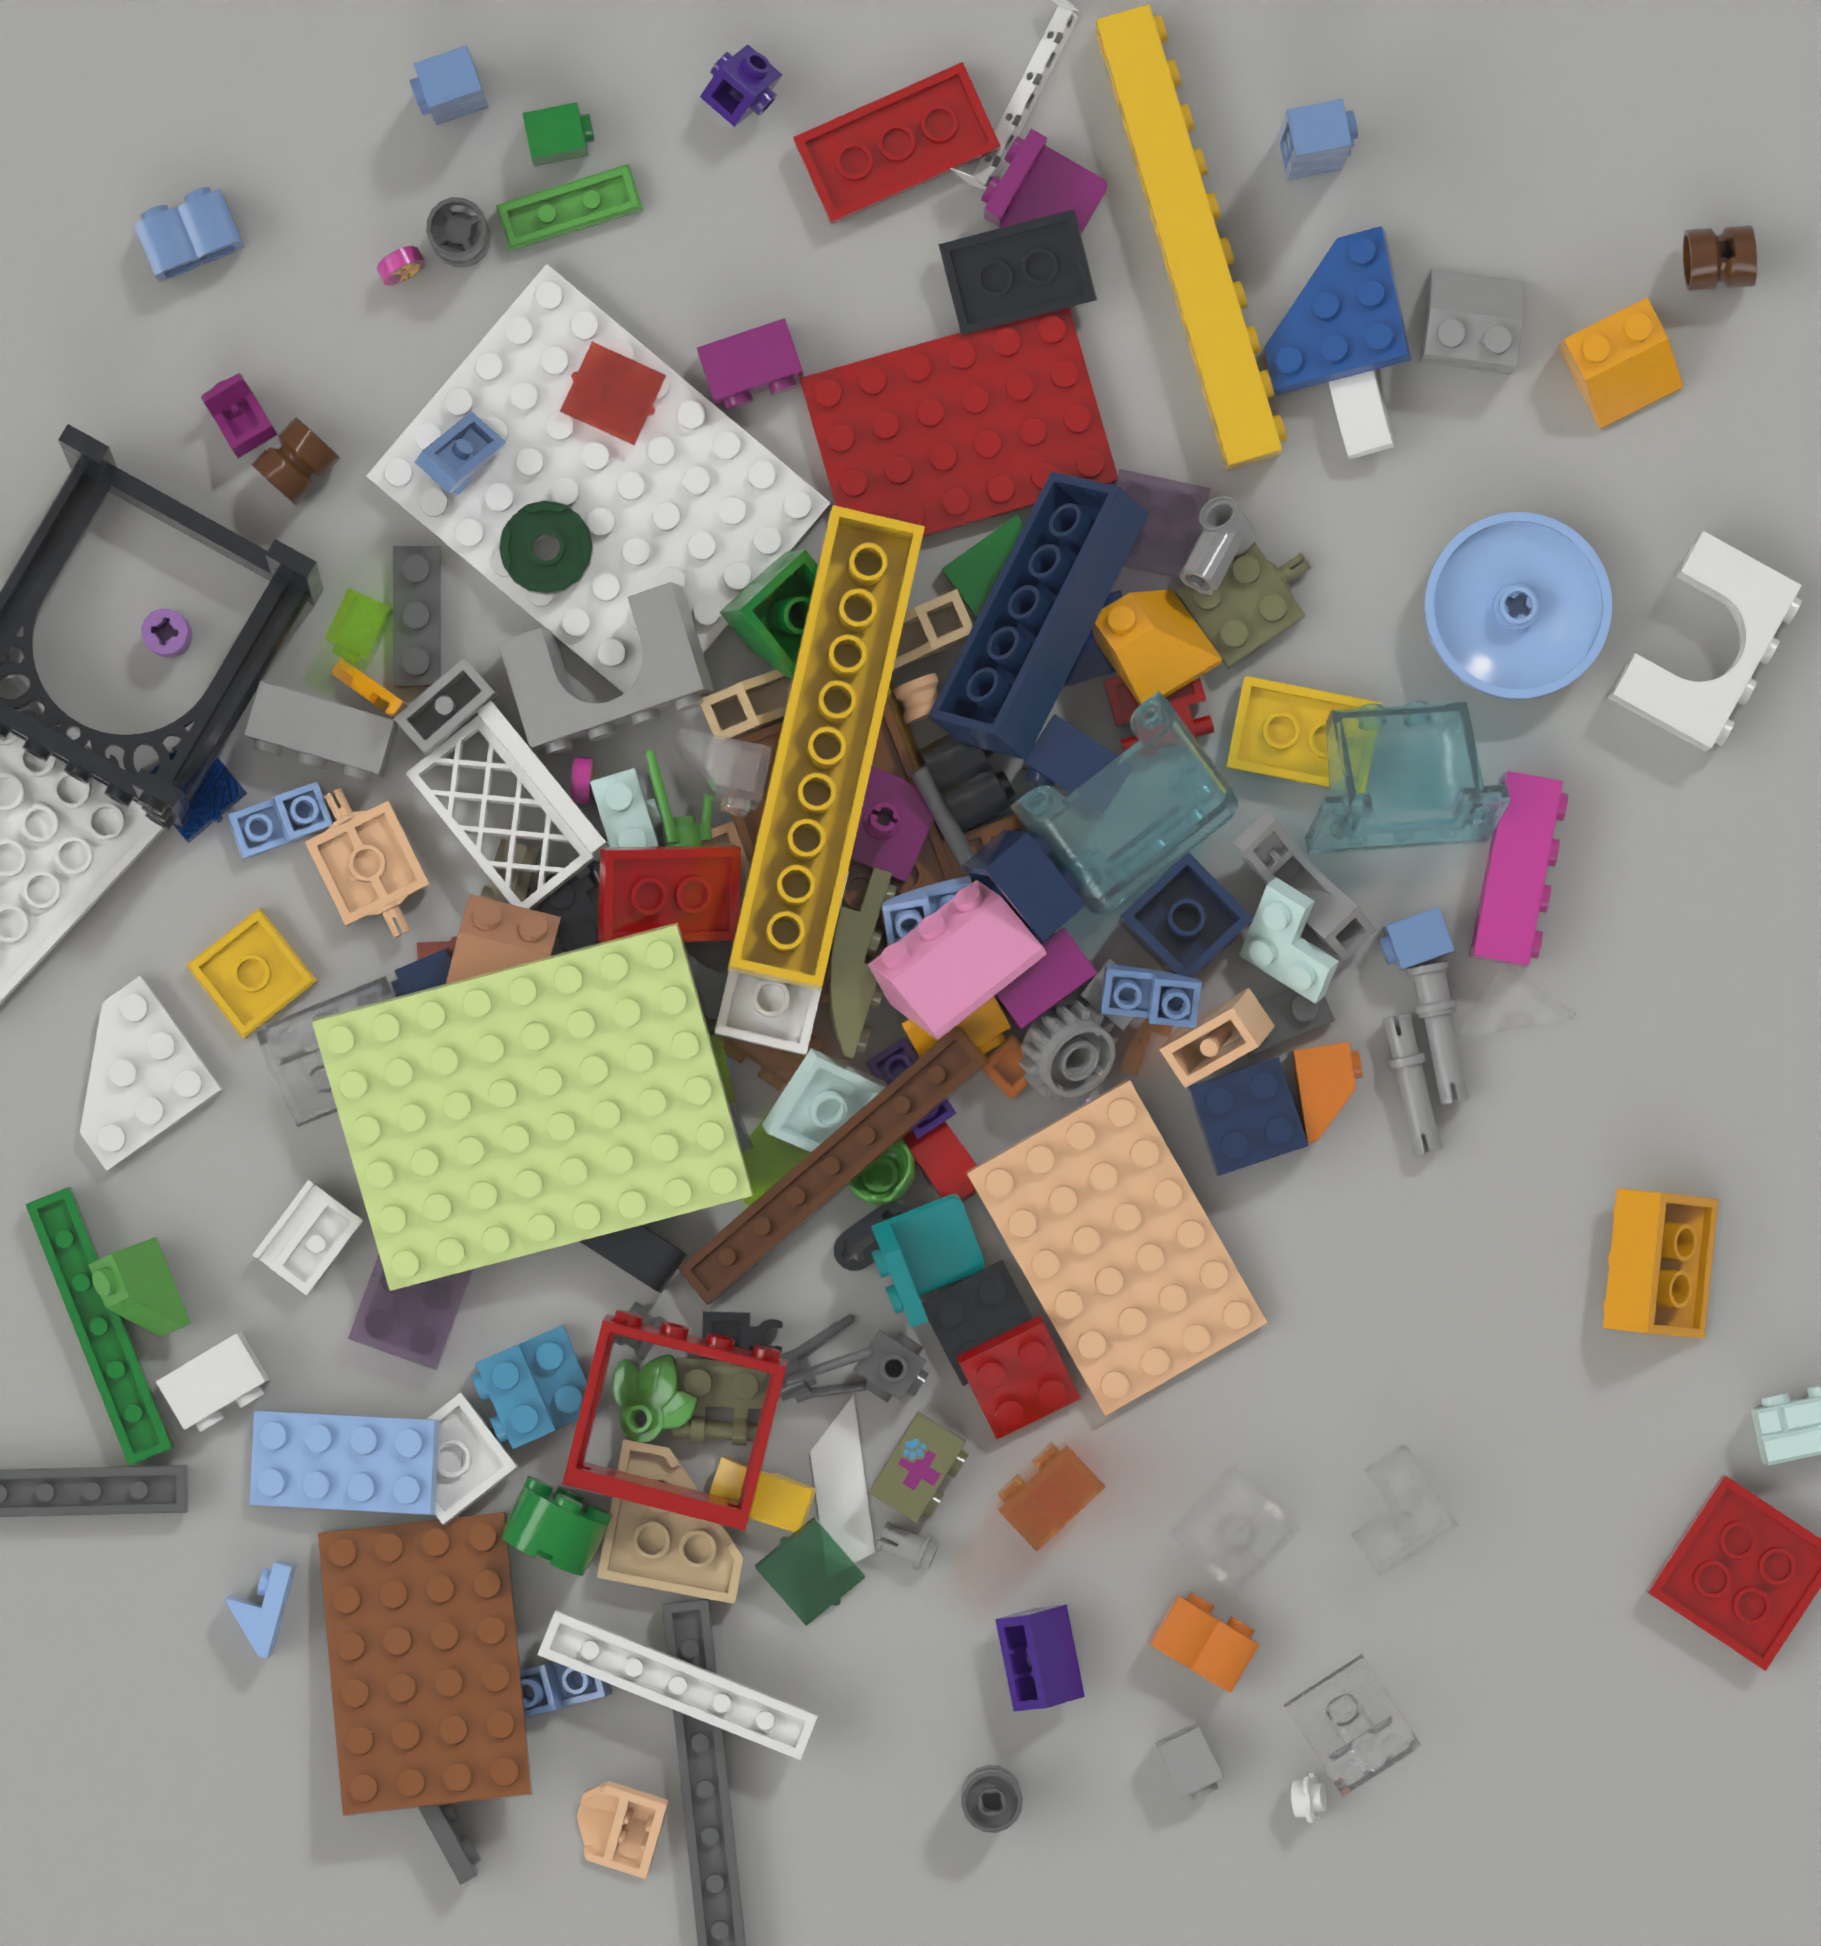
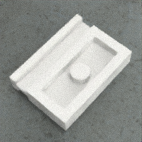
M308 1180L253 1253V1256L308 1296L364 1222V1219L325 1192L313 1181Z

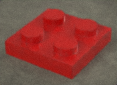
M1041 1315L956 1356L996 1440L1081 1399Z

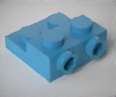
M564 1324L475 1363L479 1372L471 1375L481 1400L484 1401L490 1398L497 1415L490 1418V1421L501 1444L509 1441L512 1449H515L578 1421L588 1379Z

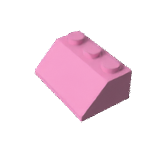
M976 880L969 886L959 890L953 899L935 913L923 918L917 927L899 941L886 947L881 955L870 962L868 966L889 1004L938 1040L1047 955V953L1004 899Z

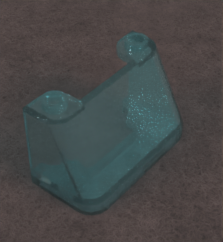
M1159 691L1143 702L1131 716L1130 727L1139 741L1071 794L1064 797L1053 786L1044 785L1030 790L1010 806L1030 835L1033 833L1038 834L1050 847L1053 854L1049 859L1059 872L1065 869L1075 878L1082 889L1078 895L1086 904L1085 907L1092 913L1104 914L1118 908L1225 825L1238 809V798L1229 783L1170 702Z

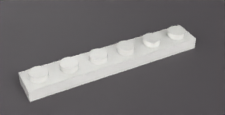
M555 1610L537 1654L798 1760L802 1758L818 1717L816 1713L559 1610Z

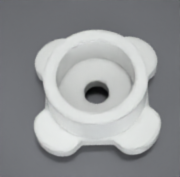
M1309 1773V1776L1301 1780H1293L1291 1787L1294 1815L1296 1818L1306 1817L1308 1823H1314L1315 1819L1320 1818V1812L1326 1810L1325 1787L1323 1783H1318L1316 1773Z

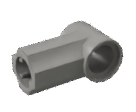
M1227 495L1211 499L1201 509L1199 522L1203 530L1178 575L1185 585L1201 594L1213 595L1214 591L1221 584L1234 557L1247 551L1254 543L1256 537L1254 527L1237 502Z

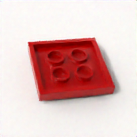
M1722 1475L1646 1592L1766 1671L1821 1588V1538L1726 1475Z

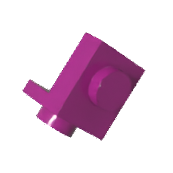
M240 373L218 382L212 389L201 395L203 403L213 416L237 458L242 457L278 435L256 396Z

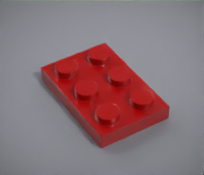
M737 845L600 848L598 941L602 943L677 922L683 942L733 941L739 919L741 847Z

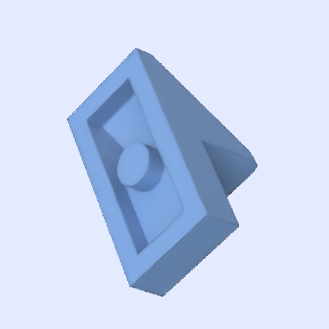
M471 411L422 450L414 463L449 494L453 492L458 495L465 490L502 449L506 441Z

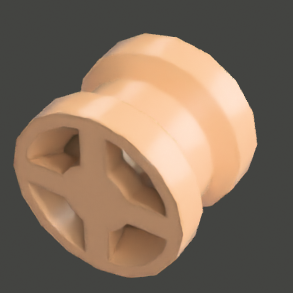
M936 673L919 677L893 689L895 698L902 701L905 712L903 718L906 725L929 718L928 715L939 695L937 690L939 680Z

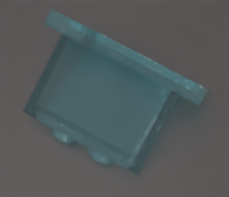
M1412 701L1403 706L1383 707L1381 704L1373 703L1361 706L1358 709L1332 710L1326 720L1330 796L1324 797L1305 836L1307 853L1309 855L1488 842L1510 803L1507 784L1484 786L1467 702L1428 704L1426 701Z

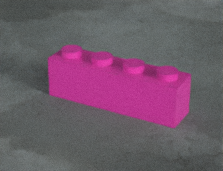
M1507 771L1503 774L1469 957L1521 967L1529 965L1530 957L1538 959L1543 938V931L1536 930L1539 912H1547L1551 895V885L1544 884L1547 866L1555 867L1560 846V840L1554 839L1553 833L1556 820H1564L1568 804V794L1561 792L1563 781Z

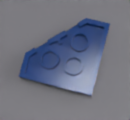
M1382 226L1338 237L1265 345L1271 383L1276 395L1412 360L1386 232Z

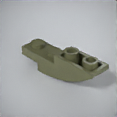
M875 867L870 872L859 910L855 911L843 906L840 908L829 955V1011L841 1058L852 1060L856 1051L865 1052L872 1026L864 1023L870 1006L878 1008L883 996L882 989L868 964L864 963L866 956L874 958L883 932L875 929L879 913L882 911L881 904L894 897L897 887L889 884L891 872Z

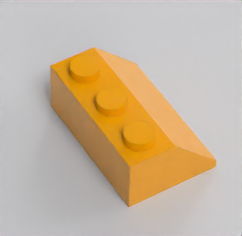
M1617 1188L1616 1201L1613 1208L1614 1221L1611 1250L1608 1256L1607 1290L1603 1304V1328L1705 1339L1719 1199Z

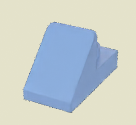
M278 1559L273 1563L272 1569H263L257 1590V1595L264 1596L263 1603L232 1595L225 1598L230 1610L259 1657L269 1658L273 1654L297 1565L295 1563Z

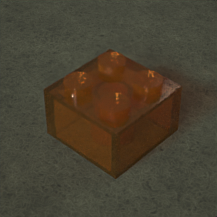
M1065 1441L1058 1447L1053 1442H1050L1031 1460L1036 1468L1028 1476L1022 1479L1019 1474H1016L997 1492L998 1496L1002 1499L997 1504L998 1511L1036 1552L1106 1487L1103 1481Z

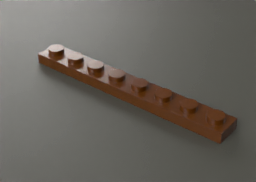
M956 1026L677 1269L706 1305L712 1304L987 1066L990 1061L962 1027Z

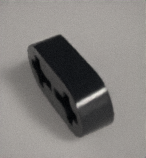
M897 1202L881 1205L845 1230L836 1239L834 1244V1256L837 1263L847 1270L859 1271L875 1262L871 1252L879 1249L871 1226L884 1221L882 1216L884 1211L890 1210L895 1215L899 1212L905 1213L910 1210ZM869 1234L874 1242L863 1250L865 1259L860 1263L854 1258L846 1261L841 1254L846 1250L844 1240L851 1237L857 1242Z

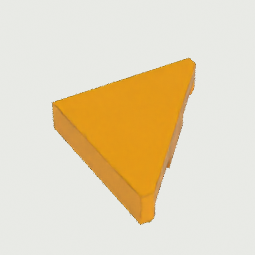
M342 658L339 659L331 670L333 676L393 719L408 706L397 696Z

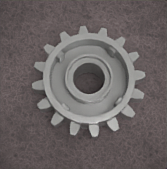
M1075 1001L1073 1005L1060 1004L1046 1011L1031 1025L1021 1045L1023 1059L1019 1061V1066L1026 1071L1023 1076L1024 1079L1046 1099L1053 1095L1058 1101H1063L1065 1098H1078L1089 1093L1106 1078L1116 1058L1115 1043L1118 1042V1037L1111 1031L1114 1028V1024L1092 1004L1085 1007L1079 1001Z

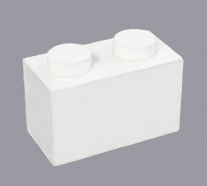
M240 1332L159 1379L156 1383L183 1429L187 1430L196 1425L198 1430L202 1432L224 1419L220 1410L236 1401L239 1407L242 1408L264 1395L265 1393L260 1386L270 1381V1378L245 1336Z

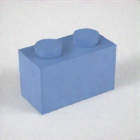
M467 45L414 63L418 77L409 80L422 115L431 113L436 125L489 107Z

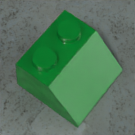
M806 549L785 552L719 612L747 648L791 680L793 679L818 564Z

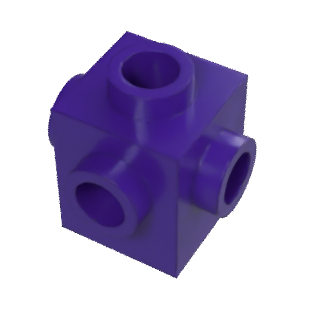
M747 44L733 56L726 52L715 63L710 71L713 77L700 97L733 127H736L753 112L760 116L769 108L777 97V94L772 90L783 74L773 67L765 56L756 52Z

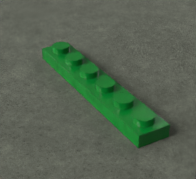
M72 1187L64 1188L25 1204L128 1466L174 1448L122 1316L105 1308L101 1296L94 1288L93 1275L88 1264L100 1258Z

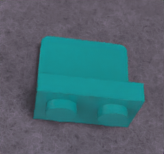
M957 1194L947 1195L871 1226L879 1249L872 1251L871 1254L881 1278L890 1275L893 1285L885 1288L895 1314L902 1311L905 1312L911 1328L928 1322L919 1298L920 1295L973 1275L985 1267V1260L963 1202Z

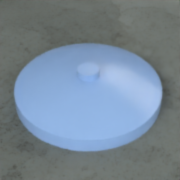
M1530 512L1501 513L1471 524L1457 534L1442 550L1430 571L1426 583L1423 608L1427 634L1437 656L1444 666L1461 682L1478 692L1507 700L1534 699L1566 687L1583 674L1594 662L1606 641L1610 629L1612 593L1606 570L1599 556L1591 545L1575 530L1558 520L1541 514Z

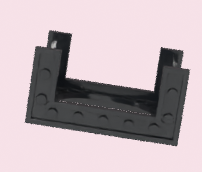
M67 424L58 441L71 472L0 591V681L7 676L16 674L23 675L30 681V687L22 696L14 699L0 697V737L6 739L8 734L11 733L25 741L22 748L33 756L45 762L52 756L65 763L66 766L63 771L76 780L88 785L92 778L107 787L104 794L121 805L129 807L132 801L142 806L141 809L146 812V818L167 830H170L173 824L185 829L193 815L190 803L256 692L259 682L264 678L307 602L315 606L323 592L317 562L277 539L273 541L267 551L117 468L109 446ZM108 492L270 581L201 699L176 721L162 728L141 734L122 735L101 732L69 717L54 703L44 689L34 660L33 638L40 609ZM24 628L23 637H17L21 629ZM14 647L23 653L21 663L1 665L5 657L11 660V653ZM32 701H37L44 706L45 711L42 716L34 717L36 716L35 711L23 710L20 712L17 709L27 706ZM194 722L190 731H187L185 727ZM59 725L57 732L50 729V727ZM78 728L80 730L79 738L75 740L69 739L67 737L69 729ZM170 736L181 739L176 746L172 747V750L177 752L173 760H170L169 752L163 744L164 740ZM88 741L91 742L92 751L84 748ZM149 745L157 752L159 767L155 774L143 768L140 769L139 773L136 770L133 757L134 752L139 746ZM118 746L124 750L123 764L125 770L120 768L115 756L111 754L110 758L106 757L108 747Z

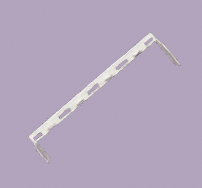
M1052 0L1058 7L995 130V135L1001 149L989 154L992 156L990 162L985 161L987 156L981 158L973 176L950 168L969 185L986 190V184L990 176L999 177L1006 163L1004 158L1015 138L1020 135L1078 20V15L1073 10L1077 12L1079 10L1071 2ZM1072 15L1074 18L1068 27L1067 23ZM1054 32L1053 38L1049 39L1047 37L1048 33ZM1058 32L1063 34L1060 44L1054 42ZM1052 52H1054L1055 56L1049 68H1047L1046 64ZM1029 73H1033L1031 80L1027 79ZM1039 73L1042 75L1039 85L1033 84ZM1033 93L1035 96L1027 109L1025 106ZM1008 114L1013 115L1010 121L1006 120ZM1016 115L1022 116L1018 126L1012 125ZM1012 134L1014 137L1008 149L1005 150L1004 148ZM999 156L1001 161L998 167L991 166L995 157Z

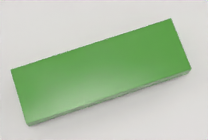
M629 164L496 205L510 252L643 211Z

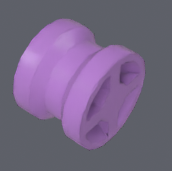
M168 608L158 609L151 612L144 619L141 628L142 639L145 645L155 654L164 658H175L189 648L192 641V629L189 622L177 611Z

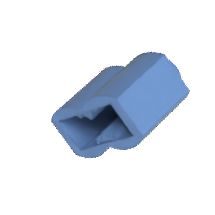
M210 187L197 189L184 197L185 203L171 209H168L167 205L150 208L141 214L142 220L134 224L158 282L186 273L202 264L223 258L245 247L221 190L211 192Z

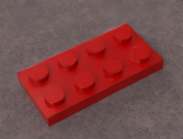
M963 62L793 137L794 144L831 225L952 171L950 168L958 169L1001 149Z

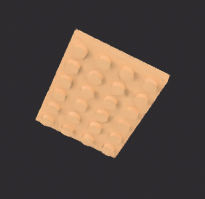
M1129 1079L966 1171L1105 1416L1268 1323Z

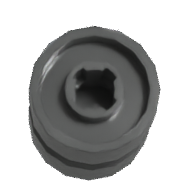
M451 197L440 201L431 210L427 218L426 233L435 253L444 263L453 267L466 268L477 264L486 256L491 245V231L482 210L474 202L465 198Z
M985 1765L976 1768L966 1777L961 1790V1806L965 1818L973 1827L983 1832L997 1833L1008 1829L1014 1824L1022 1811L1023 1798L1018 1780L1009 1770L998 1765Z

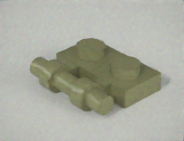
M676 1357L678 1391L694 1395L698 1398V1403L691 1419L682 1427L672 1429V1437L690 1438V1443L704 1444L705 1439L731 1440L732 1445L746 1446L747 1441L754 1442L758 1423H748L749 1409H762L769 1382V1373L715 1359ZM707 1406L734 1408L733 1422L706 1420Z

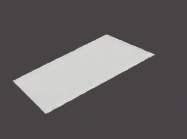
M854 1394L810 1451L814 1487L817 1489L816 1502L827 1577L875 1553Z

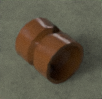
M1752 226L1725 227L1721 235H1716L1712 228L1685 230L1683 236V270L1688 291L1714 289L1718 282L1722 281L1727 288L1753 287L1757 278V250Z
M295 417L278 435L282 446L279 449L271 447L268 450L265 449L252 463V466L297 506L310 492L309 489L312 487L310 477L312 475L324 477L338 462L340 457L312 430Z

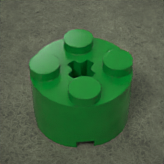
M528 1476L506 1521L501 1538L534 1558L538 1555L551 1561L549 1565L575 1575L584 1576L613 1515L592 1504H588L586 1508L583 1507L581 1504L583 1497L567 1488L558 1486L555 1493H553L551 1485L535 1477Z

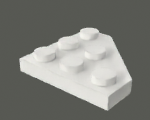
M141 975L102 1002L80 1128L81 1136L106 1171H110L223 1090Z

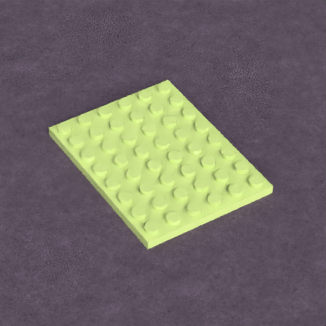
M678 922L319 1017L312 1021L390 1291L753 1195L751 1182Z

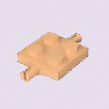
M336 789L333 792L341 808H339L331 792L324 796L336 821L325 832L305 841V844L345 926H349L367 916L382 914L393 935V939L398 938L402 935L394 921L395 918L403 934L411 931L399 905L408 896L431 884L390 801H386L368 811L353 812L342 791L343 789Z

